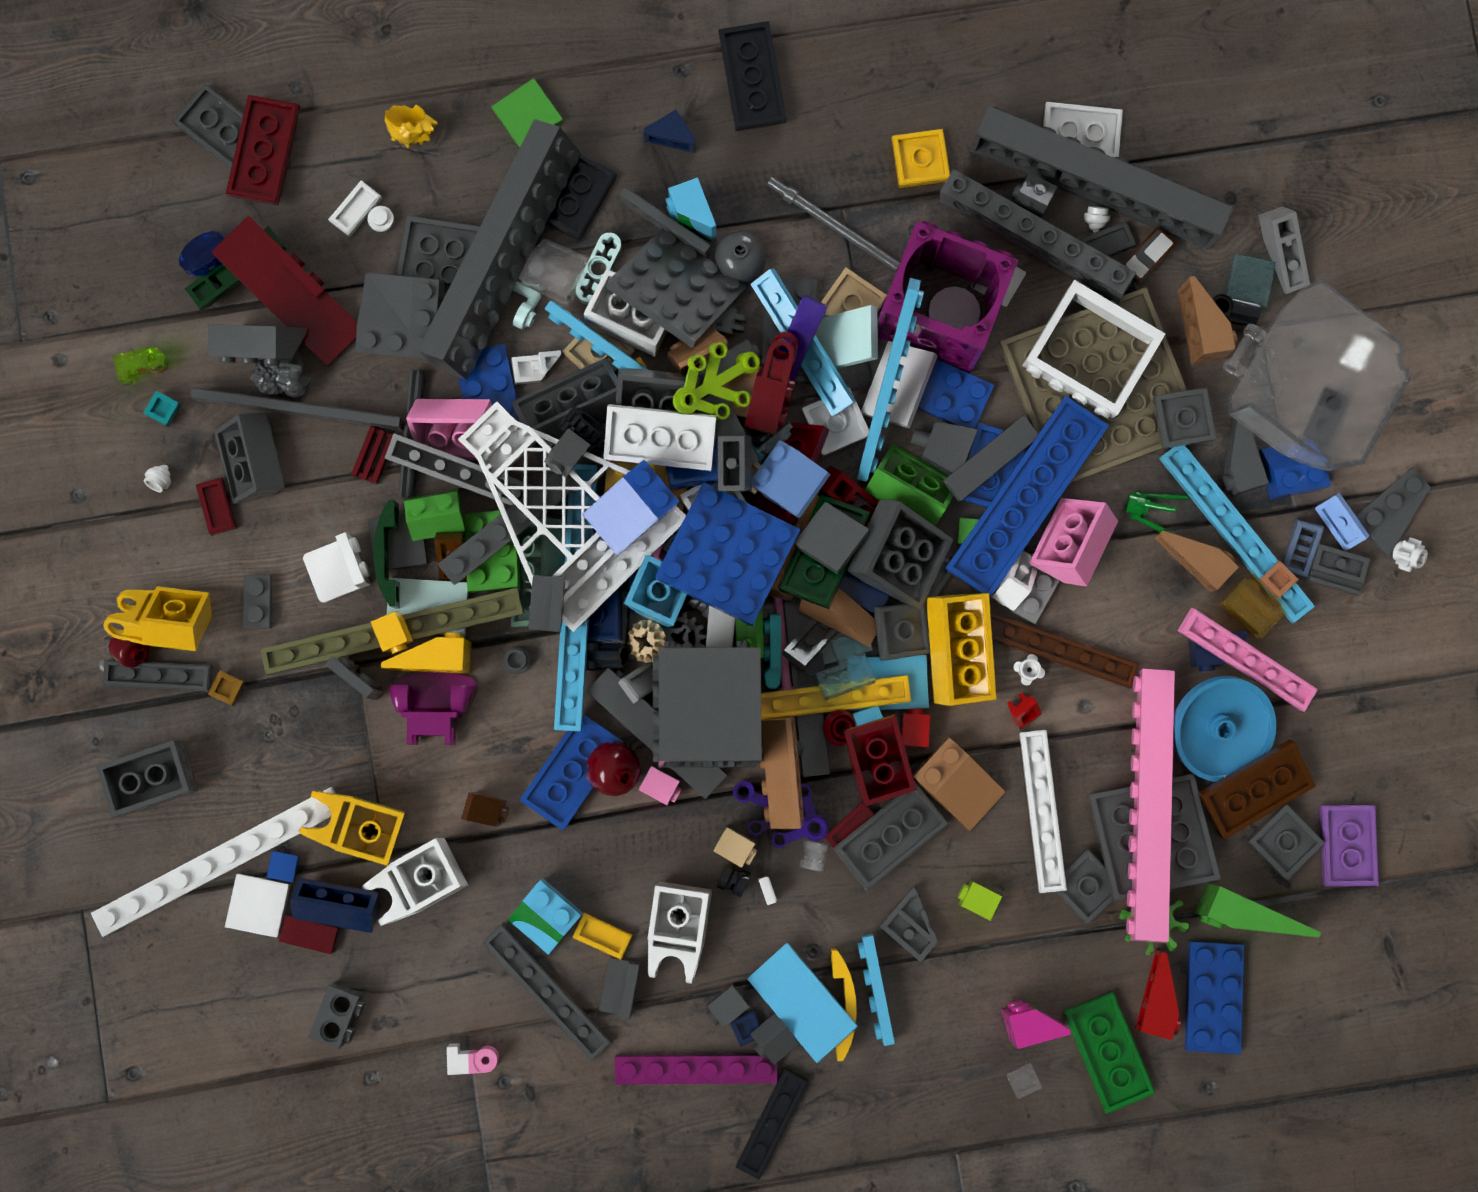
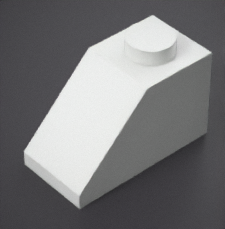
M1024 550L992 594L993 599L1012 611L1031 592L1038 570L1030 564L1032 556Z

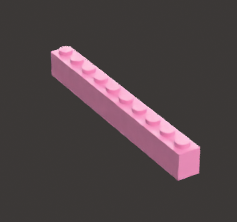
M1142 669L1138 676H1134L1133 691L1137 692V702H1134L1132 707V717L1136 718V729L1133 728L1131 736L1132 744L1136 745L1135 755L1131 757V771H1135V782H1131L1130 797L1134 798V809L1131 808L1129 813V823L1133 825V836L1130 835L1128 843L1129 852H1133V861L1128 865V879H1132V890H1128L1127 906L1131 907V918H1127L1126 932L1131 934L1130 941L1169 942L1175 671Z

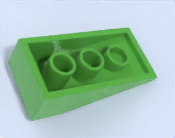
M1206 883L1194 913L1201 916V922L1221 930L1223 926L1236 929L1318 938L1321 935V932L1221 886Z

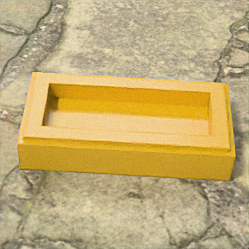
M584 912L572 938L621 960L633 934Z

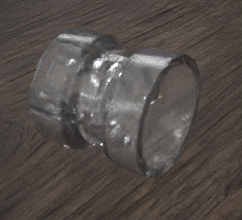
M804 840L803 849L806 853L800 859L799 867L825 872L827 864L824 856L829 854L830 845Z

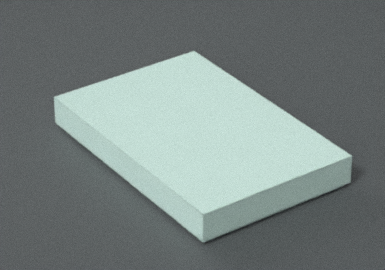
M868 305L822 319L815 335L836 369L878 359L877 306Z
M389 578V580L400 582V609H394L387 603L386 615L395 611L401 612L404 615L469 599L467 582H458L454 585L451 581ZM466 628L446 633H460L466 636Z

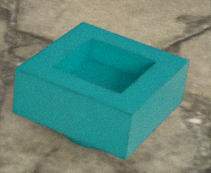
M156 391L143 413L169 427L182 405Z

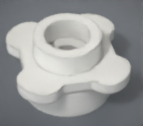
M1030 654L1026 660L1022 662L1017 661L1014 664V670L1019 673L1023 685H1030L1034 679L1043 678L1045 675V670L1041 668L1036 655ZM1028 667L1032 669L1031 672H1027Z

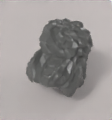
M298 349L292 359H280V364H264V358L263 360H258V364L254 363L253 371L250 375V379L255 382L259 390L269 396L284 393L289 397H300L306 392L305 389L311 382V378L301 376L303 361Z

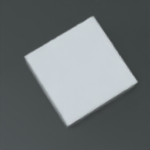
M766 875L758 878L767 905L776 903L777 899L769 876Z

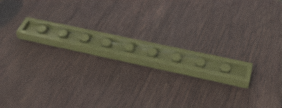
M513 588L404 614L403 618L412 639L417 640L525 613L519 588ZM366 623L262 648L260 651L265 674L270 675L328 661L331 656L340 658L341 656H350L381 647L371 623Z

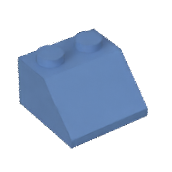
M779 440L752 478V487L768 500L800 518L830 474L801 452Z

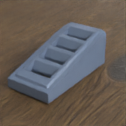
M1298 518L1295 519L1283 559V564L1293 574L1308 577L1324 531L1323 526ZM1301 529L1312 531V536L1301 534ZM1298 539L1310 542L1309 547L1297 544ZM1294 550L1307 552V555L1303 557L1293 554ZM1291 559L1303 562L1304 566L1299 567L1290 564Z

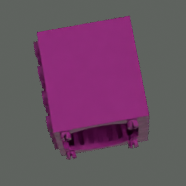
M916 221L877 322L878 338L887 342H893L905 298L903 282L908 274L911 275L916 271L919 262L930 266L928 271H931L932 267L973 282V288L976 283L987 287L983 296L984 303L987 304L984 311L986 315L977 324L970 327L964 325L962 330L913 311V316H917L913 333L908 332L906 340L910 341V347L933 352L937 355L938 360L971 373L984 351L1018 260L1013 258L1014 256L1007 251L999 250L996 252L989 249L983 242H970L962 239L963 236L957 232H944L937 229V226L931 222L922 221L921 223Z

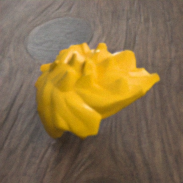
M393 105L390 110L385 111V123L392 137L391 140H397L407 148H410V144H417L419 142L422 145L423 141L431 140L430 134L434 131L435 125L438 124L432 117L425 114V111L418 105H415L414 108L404 105Z

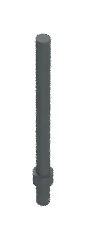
M774 177L769 180L767 186L782 195L783 200L791 205L794 203L896 272L900 264L899 261L799 195L800 192L794 187H787Z

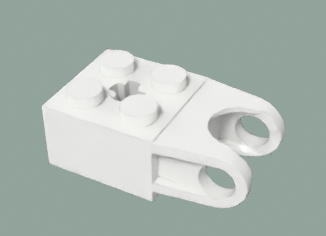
M435 838L390 863L389 866L366 882L362 889L373 891L384 888L391 894L392 906L378 920L380 926H384L424 911L467 887L468 883L445 838ZM428 870H431L432 879L427 880L426 875L429 874Z
M661 881L655 885L648 933L649 977L655 978L657 976L663 958L674 956L679 958L684 964L686 983H693L705 943L712 889ZM682 909L686 916L680 920L678 919V914H675L674 911Z

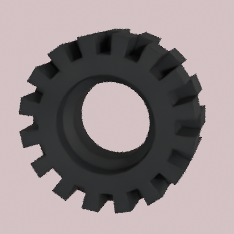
M574 406L559 424L563 432H566L569 428L589 443L588 453L595 455L605 445V427L601 426L599 421H596L592 415H588L585 410L582 411L579 407Z

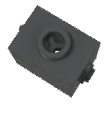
M1029 172L1024 184L1018 183L1011 197L1015 199V204L1041 218L1057 186Z

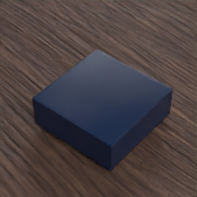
M754 1009L738 1016L730 1023L740 1047L754 1041L750 1034L761 1025Z

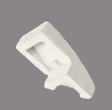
M561 350L539 352L538 355L512 357L511 367L514 385L541 382L561 356Z

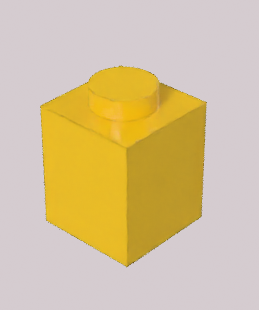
M395 611L371 621L383 652L391 651L394 655L408 649L406 644L413 642L401 612Z

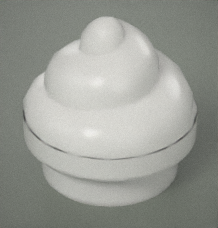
M1088 206L1087 212L1084 213V220L1089 224V229L1093 233L1099 232L1110 221L1111 215H1108L1109 208Z
M161 465L148 469L145 473L144 483L156 492L168 489L171 485L169 467Z

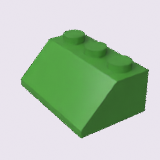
M895 444L891 445L864 490L876 500L900 501L934 526L937 525L954 496L942 481L948 475Z

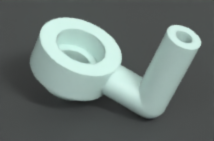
M517 281L512 291L527 297L528 300L519 307L513 320V326L524 330L526 327L530 328L536 319L537 314L534 313V309L541 299V294Z

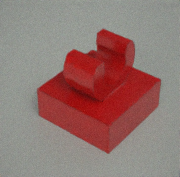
M1023 693L1018 694L1021 703L1017 706H1014L1011 701L1007 702L1013 721L1020 730L1042 715L1036 700L1032 696L1027 698Z

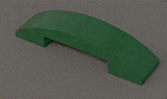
M389 500L380 515L376 527L373 559L377 582L386 602L390 607L400 609V582L389 580V530H399V503L395 500Z

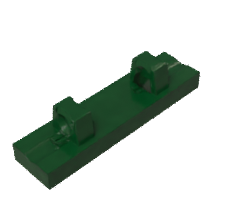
M269 226L266 227L264 231L285 251V246ZM219 262L187 286L185 290L199 309L204 311L242 282Z

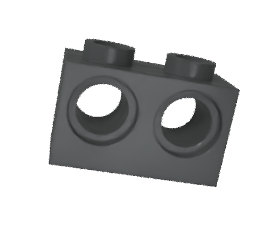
M335 982L330 984L308 1037L337 1049L344 1046L345 1043L349 1044L355 1028L352 1027L355 1017H360L365 1006V1002H362L364 994ZM340 997H346L349 1000L350 1007L348 1010H343L339 1007L338 1000ZM333 1022L339 1026L340 1032L338 1036L330 1034L328 1030L329 1023Z

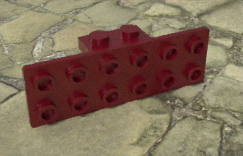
M247 216L212 251V254L287 327L307 328V334L302 342L325 365H329L356 338L357 322L321 287L324 282L314 272L309 275L302 268L305 263L295 253L289 256L250 216Z

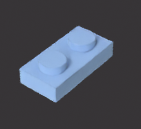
M1340 493L1315 507V510L1344 551L1369 537V534Z

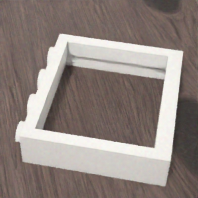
M1074 280L1068 287L1022 366L1027 368L1026 371L1030 372L1031 376L1038 379L1042 377L1049 381L1048 385L1059 392L1064 390L1072 395L1071 399L1076 403L1091 406L1095 409L1094 412L1098 416L1102 415L1107 419H1113L1119 414L1164 338L1165 333ZM1071 300L1148 344L1114 403L1037 358Z

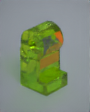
M155 347L142 348L113 356L118 381L125 386L135 384L134 376L149 372L160 374L169 365L167 356Z

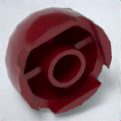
M621 742L602 743L593 750L587 760L588 774L586 773V778L593 788L604 795L616 797L626 794L639 781L641 773L640 761L634 751Z

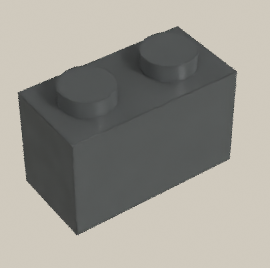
M718 436V491H752L751 436Z

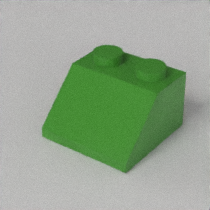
M460 488L413 496L404 501L406 523L413 541L434 538L436 533L465 532Z

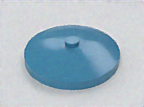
M1219 676L1197 684L1182 698L1174 713L1173 749L1176 756L1189 771L1208 781L1217 782L1269 752L1275 740L1276 716L1271 701L1260 688L1242 678Z

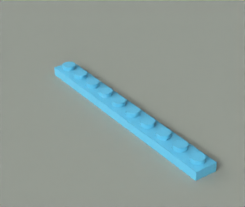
M550 300L545 307V310L550 313L549 319L559 326L565 323L571 328L569 332L580 341H583L584 338L593 344L591 349L602 357L605 354L614 359L612 364L618 369L622 367L649 370L556 302ZM697 410L698 414H705L704 412ZM751 444L760 464L766 457V454Z
M577 464L573 471L583 481H589L598 472V466ZM598 480L592 485V490L596 494ZM574 490L569 494L568 506H581L582 490ZM585 491V506H591L596 501ZM568 509L567 525H581V509ZM585 518V525H591ZM567 529L566 544H581V529ZM585 529V543L594 535L595 529ZM580 548L567 549L574 555ZM589 618L575 632L562 621L559 641L554 730L582 732Z

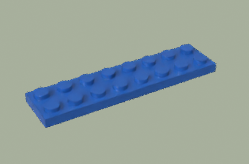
M1065 396L945 567V570L978 593H989L990 599L1109 425Z

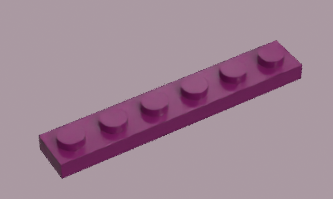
M759 1054L615 1055V1085L777 1083V1063L774 1065L768 1057L762 1059Z

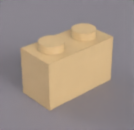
M728 826L713 850L741 868L744 863L749 865L757 852L753 848L755 845L754 841Z

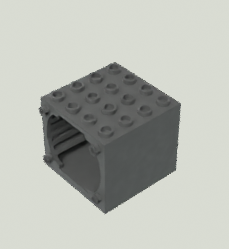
M741 641L735 642L736 648H676V642H671V646H669V642H664V648H659L658 655H653V681H658V683H653V708H658V711H653V735H658V740H653V762H658L659 768L756 767L762 761L760 648H747L746 641H743L742 645Z

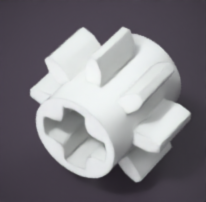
M1410 537L1408 542L1405 540L1400 541L1395 546L1393 559L1396 560L1395 564L1399 565L1398 568L1411 572L1412 568L1419 569L1425 564L1428 552L1424 549L1425 546L1421 545L1422 541Z

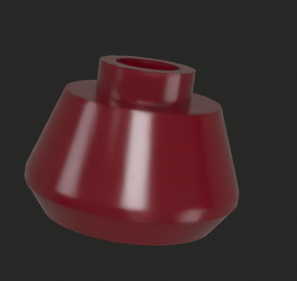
M835 710L824 719L822 730L829 743L835 746H845L846 741L843 730L856 727L857 725L854 716L850 712Z

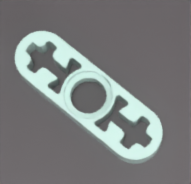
M605 233L599 238L576 286L577 298L585 305L589 304L593 296L588 295L587 298L584 297L582 289H588L591 283L590 279L586 278L589 276L594 280L592 285V292L594 293L598 286L596 282H600L603 274H593L591 271L592 266L597 262L605 264L606 269L612 271L621 253L622 245L620 238L614 233ZM612 240L616 248L609 250L607 257L611 261H608L603 257L606 251L604 243H610Z

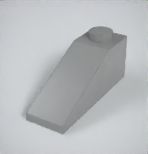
M1282 206L1258 215L1263 240L1284 293L1288 294L1310 286L1296 211Z

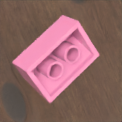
M416 399L406 420L413 441L467 461H478L458 439L492 404L490 399Z
M1061 498L1030 560V564L1063 583L1088 586L1118 523L1117 518L1107 503Z

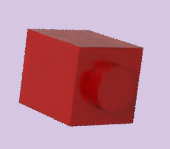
M908 709L907 714H901L900 732L904 746L929 747L930 715H923V709Z

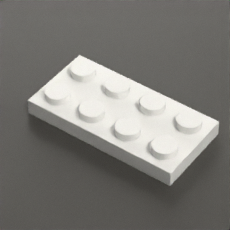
M609 404L607 406L604 460L640 463L645 460L651 465L711 471L717 415L682 414L678 411Z

